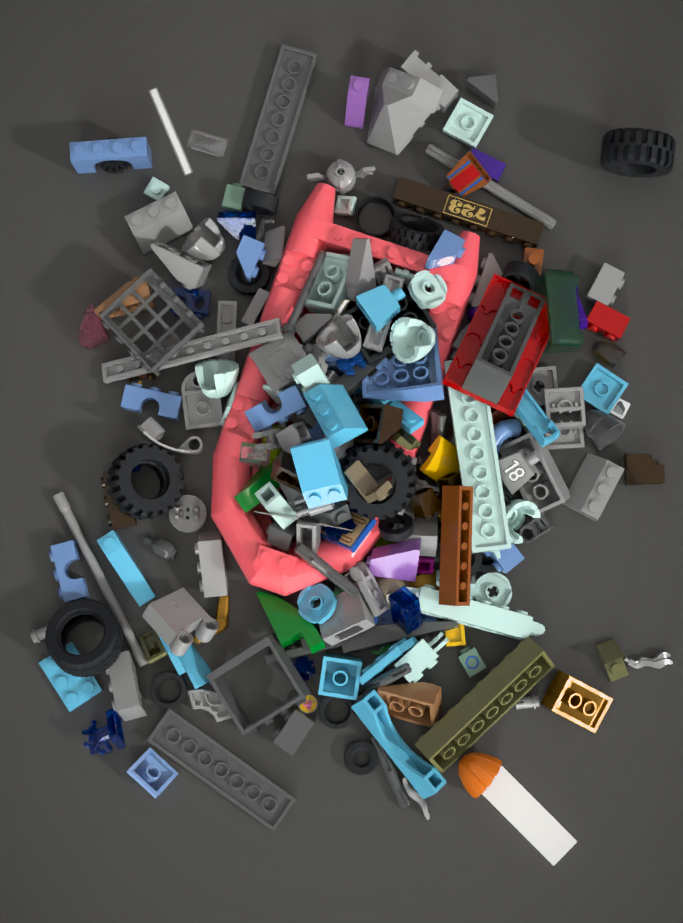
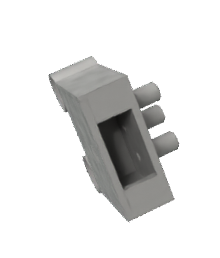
M350 571L346 573L344 577L359 589L357 581L352 579ZM359 590L354 597H351L345 591L336 595L338 603L333 615L325 623L319 624L322 640L333 646L374 627L375 621L363 594ZM320 599L318 601L315 600L313 602L315 604V608L319 607L321 601Z
M184 587L150 603L142 615L176 656H183L193 642V636L190 632L195 630L197 639L207 643L211 641L219 628V623L206 613Z

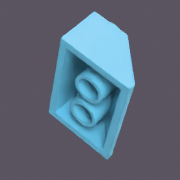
M320 384L303 393L325 436L330 438L334 449L368 431L343 385Z

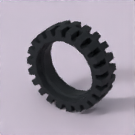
M398 214L391 218L388 237L395 241V243H401V246H408L410 249L432 251L446 228L440 223H436L435 220H429L426 217L422 218L419 215L417 217L413 214H410V216L408 214Z

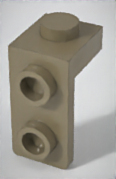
M359 460L355 461L344 471L368 504L376 500L380 502L389 495L388 491L393 487L388 480L377 484Z

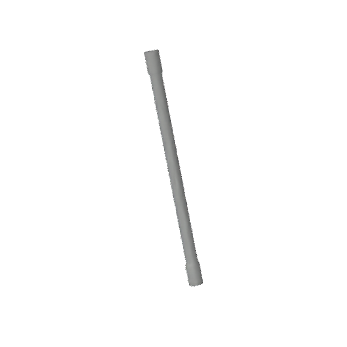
M64 492L54 495L53 498L82 551L111 611L121 625L123 634L139 668L147 665L149 662L145 652L140 646L97 562Z

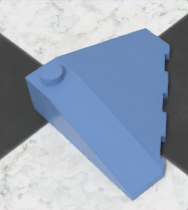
M437 327L433 329L436 335L434 346L420 360L413 363H403V361H399L395 357L396 354L389 360L385 357L375 367L377 371L371 377L366 376L362 380L363 398L416 402L444 400Z

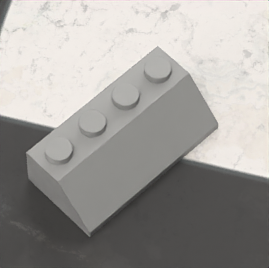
M531 432L523 434L500 447L499 452L501 456L523 448L527 454L534 450L540 454L541 460L535 463L538 471L519 488L523 499L533 502L540 513L564 503L572 497L547 446L541 447Z

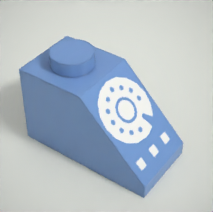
M445 229L429 255L425 268L429 270L454 264L457 257L461 259L466 249L463 247L465 239Z

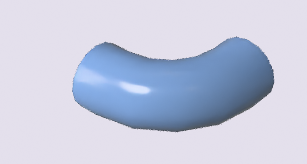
M519 419L502 420L493 425L498 458L502 443L508 438L520 436L522 425Z

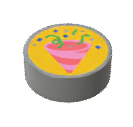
M312 694L307 695V701L299 705V709L303 713H312L318 706V701Z

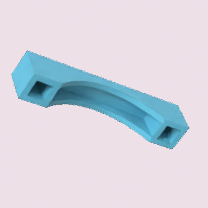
M375 689L363 695L351 706L422 799L436 794L447 783L435 766L419 757L402 740L391 722L386 703Z

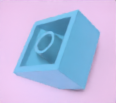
M325 652L318 695L357 700L360 685L358 678L362 673L364 658Z

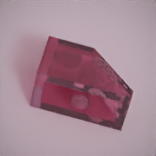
M93 304L88 305L79 327L81 335L78 336L82 347L86 346L88 350L110 341L101 324V320L95 314L96 308Z

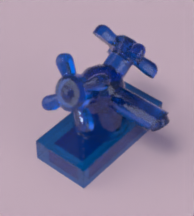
M113 708L106 711L107 725L97 729V721L92 720L91 726L87 730H82L83 735H89L88 741L90 743L84 742L83 745L89 748L91 755H94V753L105 755L106 752L108 754L111 753L112 745L109 743L110 740L118 750L126 747L122 720Z

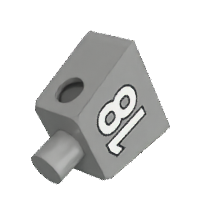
M520 448L498 458L501 480L511 494H514L538 471L535 463L541 460L538 451L534 450L527 454L523 448Z

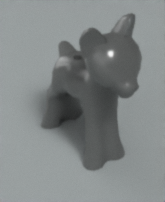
M430 409L431 434L429 448L439 435L451 442L454 436L453 428L444 436L447 415L440 413L437 409ZM429 452L422 457L417 456L416 469L419 474L418 479L427 478L428 484L434 486L436 481L420 470L431 453Z

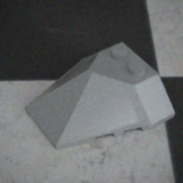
M391 67L383 69L375 87L367 143L399 155L411 141L412 135L419 127L422 128L431 113L434 114L438 109L445 91L422 78Z

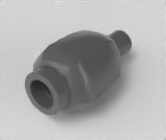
M149 536L144 540V543L150 546L152 552L164 560L171 559L173 561L178 555V550L167 540L162 538L152 539Z

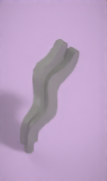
M665 651L659 652L653 658L643 656L637 660L624 658L628 665L636 669L644 666L660 669L666 664H673L672 660L667 659L671 654Z
M403 777L402 783L405 791L420 804L426 820H429L430 815L425 800L415 792L407 778Z

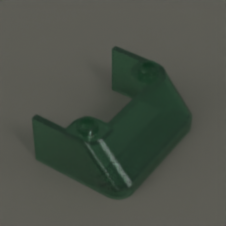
M545 269L540 277L539 284L544 283L550 339V345L546 349V354L576 352L580 348V344L584 343L583 331L580 332L576 295L578 275H574L573 271Z

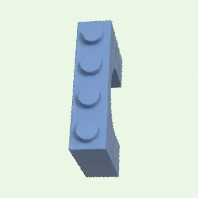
M146 137L69 143L70 161L78 174L97 172L96 163L109 160L127 161L132 164L133 169L153 168L152 152Z

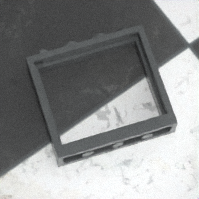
M274 633L206 675L242 735L248 732L252 735L261 729L259 725L265 723L267 726L276 720L275 715L280 713L283 716L292 710L290 706L293 704L301 705L307 701L306 696L311 693ZM270 646L298 694L253 723H250L222 675L265 647Z

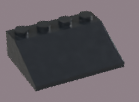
M405 278L402 288L405 297L398 301L400 312L392 319L382 353L363 347L370 323L358 306L342 314L343 316L344 314H350L355 319L361 334L360 352L369 365L393 352L390 332H392L391 327L393 323H396L395 321L399 318H415L423 321L433 329L437 327L428 311L419 308L412 299L408 290L409 281L407 278Z

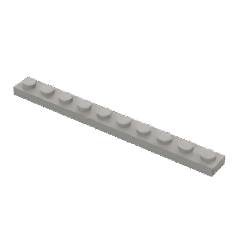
M275 318L191 340L159 370L282 339L284 336L281 319ZM176 345L164 347V349L169 353ZM160 349L153 350L147 355L154 365L165 356ZM130 356L101 364L103 382L106 384L143 375L148 372L140 365L142 361L138 356L136 358Z

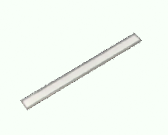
M158 88L149 90L184 175L193 173Z

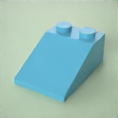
M329 437L290 447L302 494L308 508L347 500L349 485Z

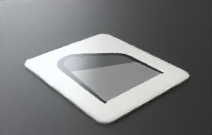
M619 398L610 413L623 419L630 407V403Z

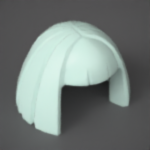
M401 317L395 321L396 323H393L391 327L392 332H390V342H392L391 345L393 346L392 351L396 354L395 357L399 361H403V363L418 361L429 353L434 346L435 331L423 321L410 317Z
M209 359L208 361L205 360L199 362V364L197 363L195 365V372L202 392L207 397L215 399L227 396L237 381L238 363L228 359H218V361L217 359Z
M524 499L510 500L505 506L510 541L514 544L523 543L522 536L515 531L523 525L525 514L533 518H540V511L531 501Z

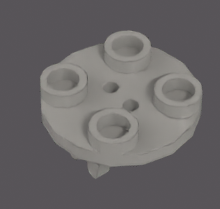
M193 495L181 496L176 505L169 510L170 522L173 527L181 532H195L201 529L206 522V506L202 500Z

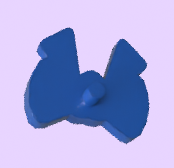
M361 352L352 358L336 360L338 369L346 372V375H355V371L352 368L355 364L365 369L367 361L363 360Z

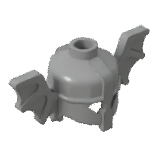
M337 159V161L329 166L326 175L314 173L307 174L306 176L309 182L317 181L322 183L327 181L328 185L335 188V193L345 195V193L352 190L357 177L365 178L366 175H373L375 167H365L355 172L354 167L349 162Z

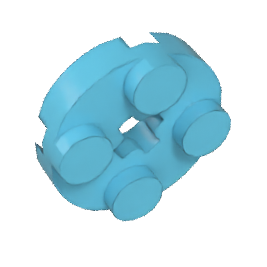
M323 584L304 588L297 599L298 611L301 617L310 623L318 624L325 623L333 615L338 603L333 591ZM320 599L319 607L314 608L313 602Z

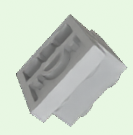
M583 387L544 389L545 410L543 412L561 432L558 439L546 445L548 450L584 448L583 427L586 426ZM546 433L544 437H550L551 434Z

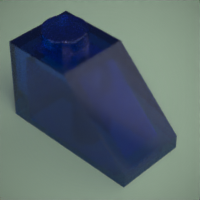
M256 211L218 212L217 222L237 240H242L243 235L256 240Z

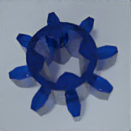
M299 657L295 660L293 665L303 681L311 679L312 674L316 673L313 660L309 661L307 657Z

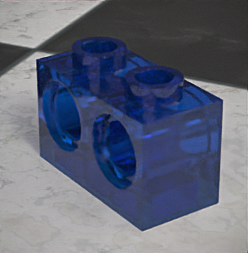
M172 287V291L179 299L186 300L185 305L198 319H204L205 316L209 317L211 292L209 290H190ZM204 301L205 305L203 308L197 309L195 307L196 302ZM170 308L171 313H174V316L179 317V316L174 312V310H173L172 308Z

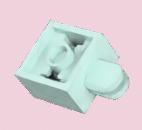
M442 631L428 644L424 639H420L393 666L396 668L404 663H409L412 671L403 677L409 683L411 681L416 683L423 676L421 672L424 669L428 668L430 670L438 663L436 658L439 656L436 652L449 639L446 637L434 649L431 646L444 635Z

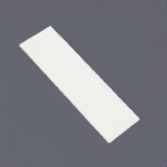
M501 766L497 776H494L495 779L492 780V783L482 795L554 866L577 841Z

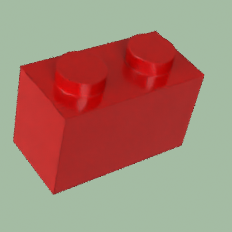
M596 301L587 317V329L595 333L598 331L604 334L603 337L609 341L614 342L615 340L618 342L631 318Z

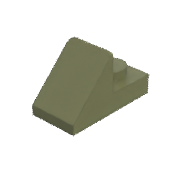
M614 639L596 645L610 682L629 675L623 661L624 656Z

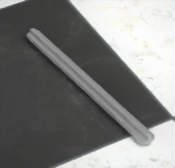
M431 143L426 148L425 152L451 169L459 162L458 159ZM491 180L482 187L532 219L545 223V227L552 229L555 226L556 220L494 181Z

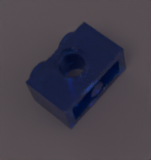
M405 586L389 595L393 622L407 635L413 630L418 629L423 624L419 598Z

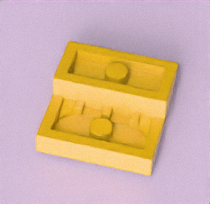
M439 435L428 449L431 455L420 468L423 473L436 482L437 479L446 474L458 472L459 470L456 446Z

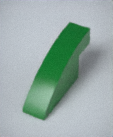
M273 462L262 466L234 496L245 513L260 503L255 493L269 481L277 489L280 487L277 481L271 479Z
M261 591L256 593L283 648L302 638L305 639L312 654L326 647L317 629L312 623L301 617L298 609L276 596Z

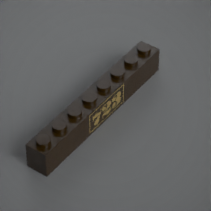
M401 176L393 196V203L400 208L409 207L418 214L427 213L434 219H445L455 226H460L461 224L467 226V229L470 231L478 232L479 230L485 232V235L488 237L496 238L497 236L503 238V241L514 244L515 242L521 244L523 248L537 247L545 224Z

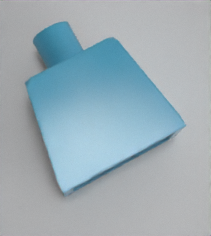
M381 285L356 296V304L377 333L400 312L398 301L403 299L405 294L400 287L390 292L386 285Z

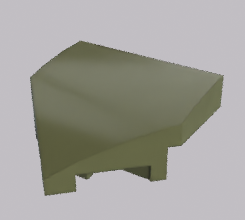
M402 428L391 436L395 442L407 450H413L422 444L412 434H408Z

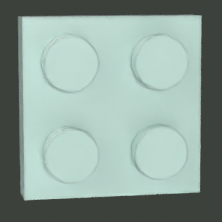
M461 98L442 132L476 149L494 115Z

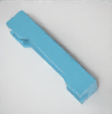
M525 389L515 412L539 445L544 447L558 439L561 432L554 422L546 416L528 390ZM546 433L551 434L550 437H544L543 435Z

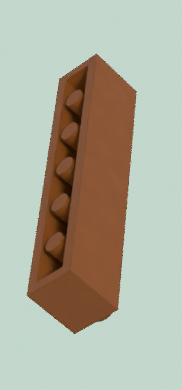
M442 486L439 605L470 606L473 486Z

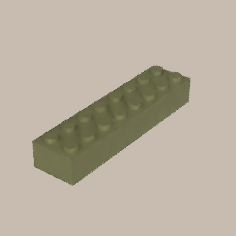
M528 636L518 644L515 650L507 654L497 667L492 668L490 673L483 680L479 681L468 694H465L457 705L450 708L440 721L435 722L432 728L422 735L414 745L443 774L544 678L555 665L545 651Z

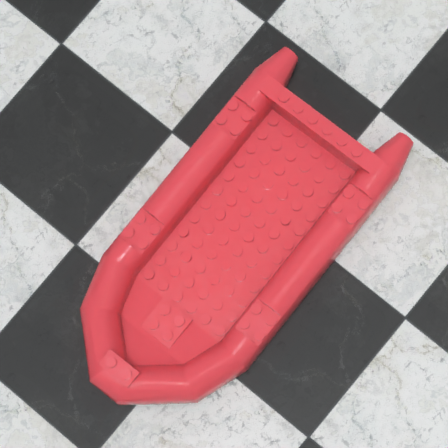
M317 183L295 217L259 323L275 318L281 319L282 327L285 323H288L321 250L336 254H350L354 238H369L374 263L387 258L393 272H395L396 268L401 270L407 269L415 275L420 271L427 270L433 275L438 274L445 281L447 293L444 302L436 308H426L437 325L443 378L445 373L444 361H449L452 345L456 340L477 278L480 236L470 231H462L459 237L465 239L463 247L466 249L461 259L457 257L454 264L428 270L425 268L429 257L427 254L333 224L335 188L325 183ZM304 305L298 320L306 314L318 313L310 312ZM295 332L294 336L296 337L299 344H301L302 339L300 338L298 333ZM263 343L251 346L237 383L232 407L223 423L213 452L211 517L249 584L287 596L325 581L328 578L295 553L294 549L297 546V542L289 551L267 543L268 534H266L269 524L272 523L270 515L254 512L258 511L269 514L261 502L245 513L234 498L262 466L269 464L268 462L261 461L262 450L255 451L254 446L263 443V438L254 439L252 437L255 431L244 413L264 400L273 410H276L280 405L263 389V384H267L253 359L249 357L250 352L266 344ZM400 401L424 419V425L412 433L421 442L430 417V409H433L435 401ZM290 421V422H287L286 424H287L288 426H290L291 424H294V423ZM389 437L391 443L395 444L394 447L398 449L401 447L405 450L403 452L405 455L417 456L419 447L407 450ZM375 517L377 523L355 553L321 538L317 555L340 574L350 571L352 566L364 561L382 537L378 527L380 520L378 517Z

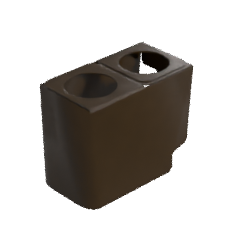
M651 454L623 455L625 486L665 483L664 465H659V461L652 459Z

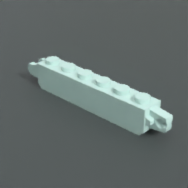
M424 584V587L421 586L419 588L405 587L402 595L403 600L414 604L413 608L418 613L447 621H457L458 624L516 640L525 639L529 635L539 636L546 631L545 626L534 622L533 617L528 616V612L522 610L513 612L504 605L495 607L486 600L477 602L472 600L473 597L471 596L470 606L439 605V591L435 590L436 587Z

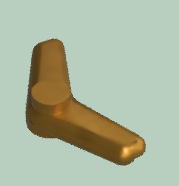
M229 595L219 596L215 620L219 623V628L214 636L225 631L229 626ZM196 635L193 636V641L195 643H203L197 639Z

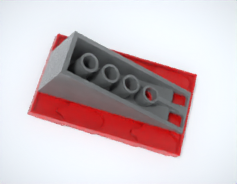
M494 273L443 379V384L513 417L564 306Z

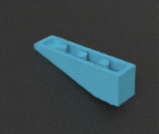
M112 530L97 540L139 607L156 597L116 531Z

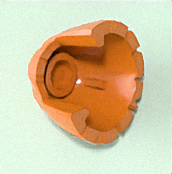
M479 752L468 753L460 759L458 774L466 791L473 798L479 797L490 786L492 780L495 779L494 776H497L502 766V761L494 756Z

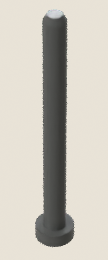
M324 250L318 253L288 323H285L282 327V330L288 334L294 335L297 330L295 327L296 322L326 257Z

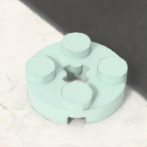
M423 270L413 276L408 284V290L419 308L432 309L444 302L447 285L438 274L433 275L430 271ZM425 286L431 289L430 293L425 290Z
M495 572L487 573L478 578L475 583L474 599L477 602L486 600L495 607H498V605L507 606L512 598V587L504 575ZM496 587L498 595L490 597L489 591H487L488 588Z

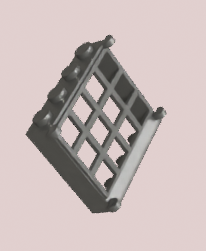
M151 268L146 270L104 312L99 314L103 319L101 324L107 330L111 328L116 333L114 335L116 340L121 345L125 343L129 347L127 351L134 358L139 357L142 361L140 365L148 373L152 371L157 376L160 375L158 370L199 331L202 334L205 332L203 330L205 325ZM145 281L155 290L146 301L136 292ZM133 294L142 305L131 314L122 303ZM157 295L168 304L158 315L148 305ZM118 307L129 316L119 326L109 317ZM144 308L155 317L145 327L135 318ZM170 308L180 317L171 328L161 319ZM131 320L141 329L132 339L121 330ZM157 321L167 330L158 340L147 331ZM184 321L192 331L181 340L173 331ZM145 333L154 344L143 353L134 342ZM171 334L178 344L168 353L160 343ZM158 347L165 356L154 365L147 355Z

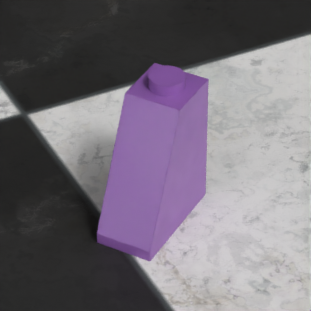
M351 75L344 126L363 129L369 98V78Z
M417 538L372 548L371 556L367 555L366 565L373 576L415 582L421 539Z

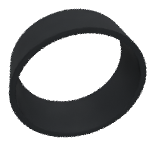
M370 196L359 203L355 212V220L364 234L375 238L382 237L388 234V231L382 234H370L361 228L359 224L360 212L370 203L384 204L389 208L392 216L397 215L396 209L387 198Z

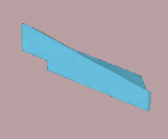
M159 636L179 676L187 672L195 689L210 682L206 675L211 673L212 670L192 644L183 656H176Z

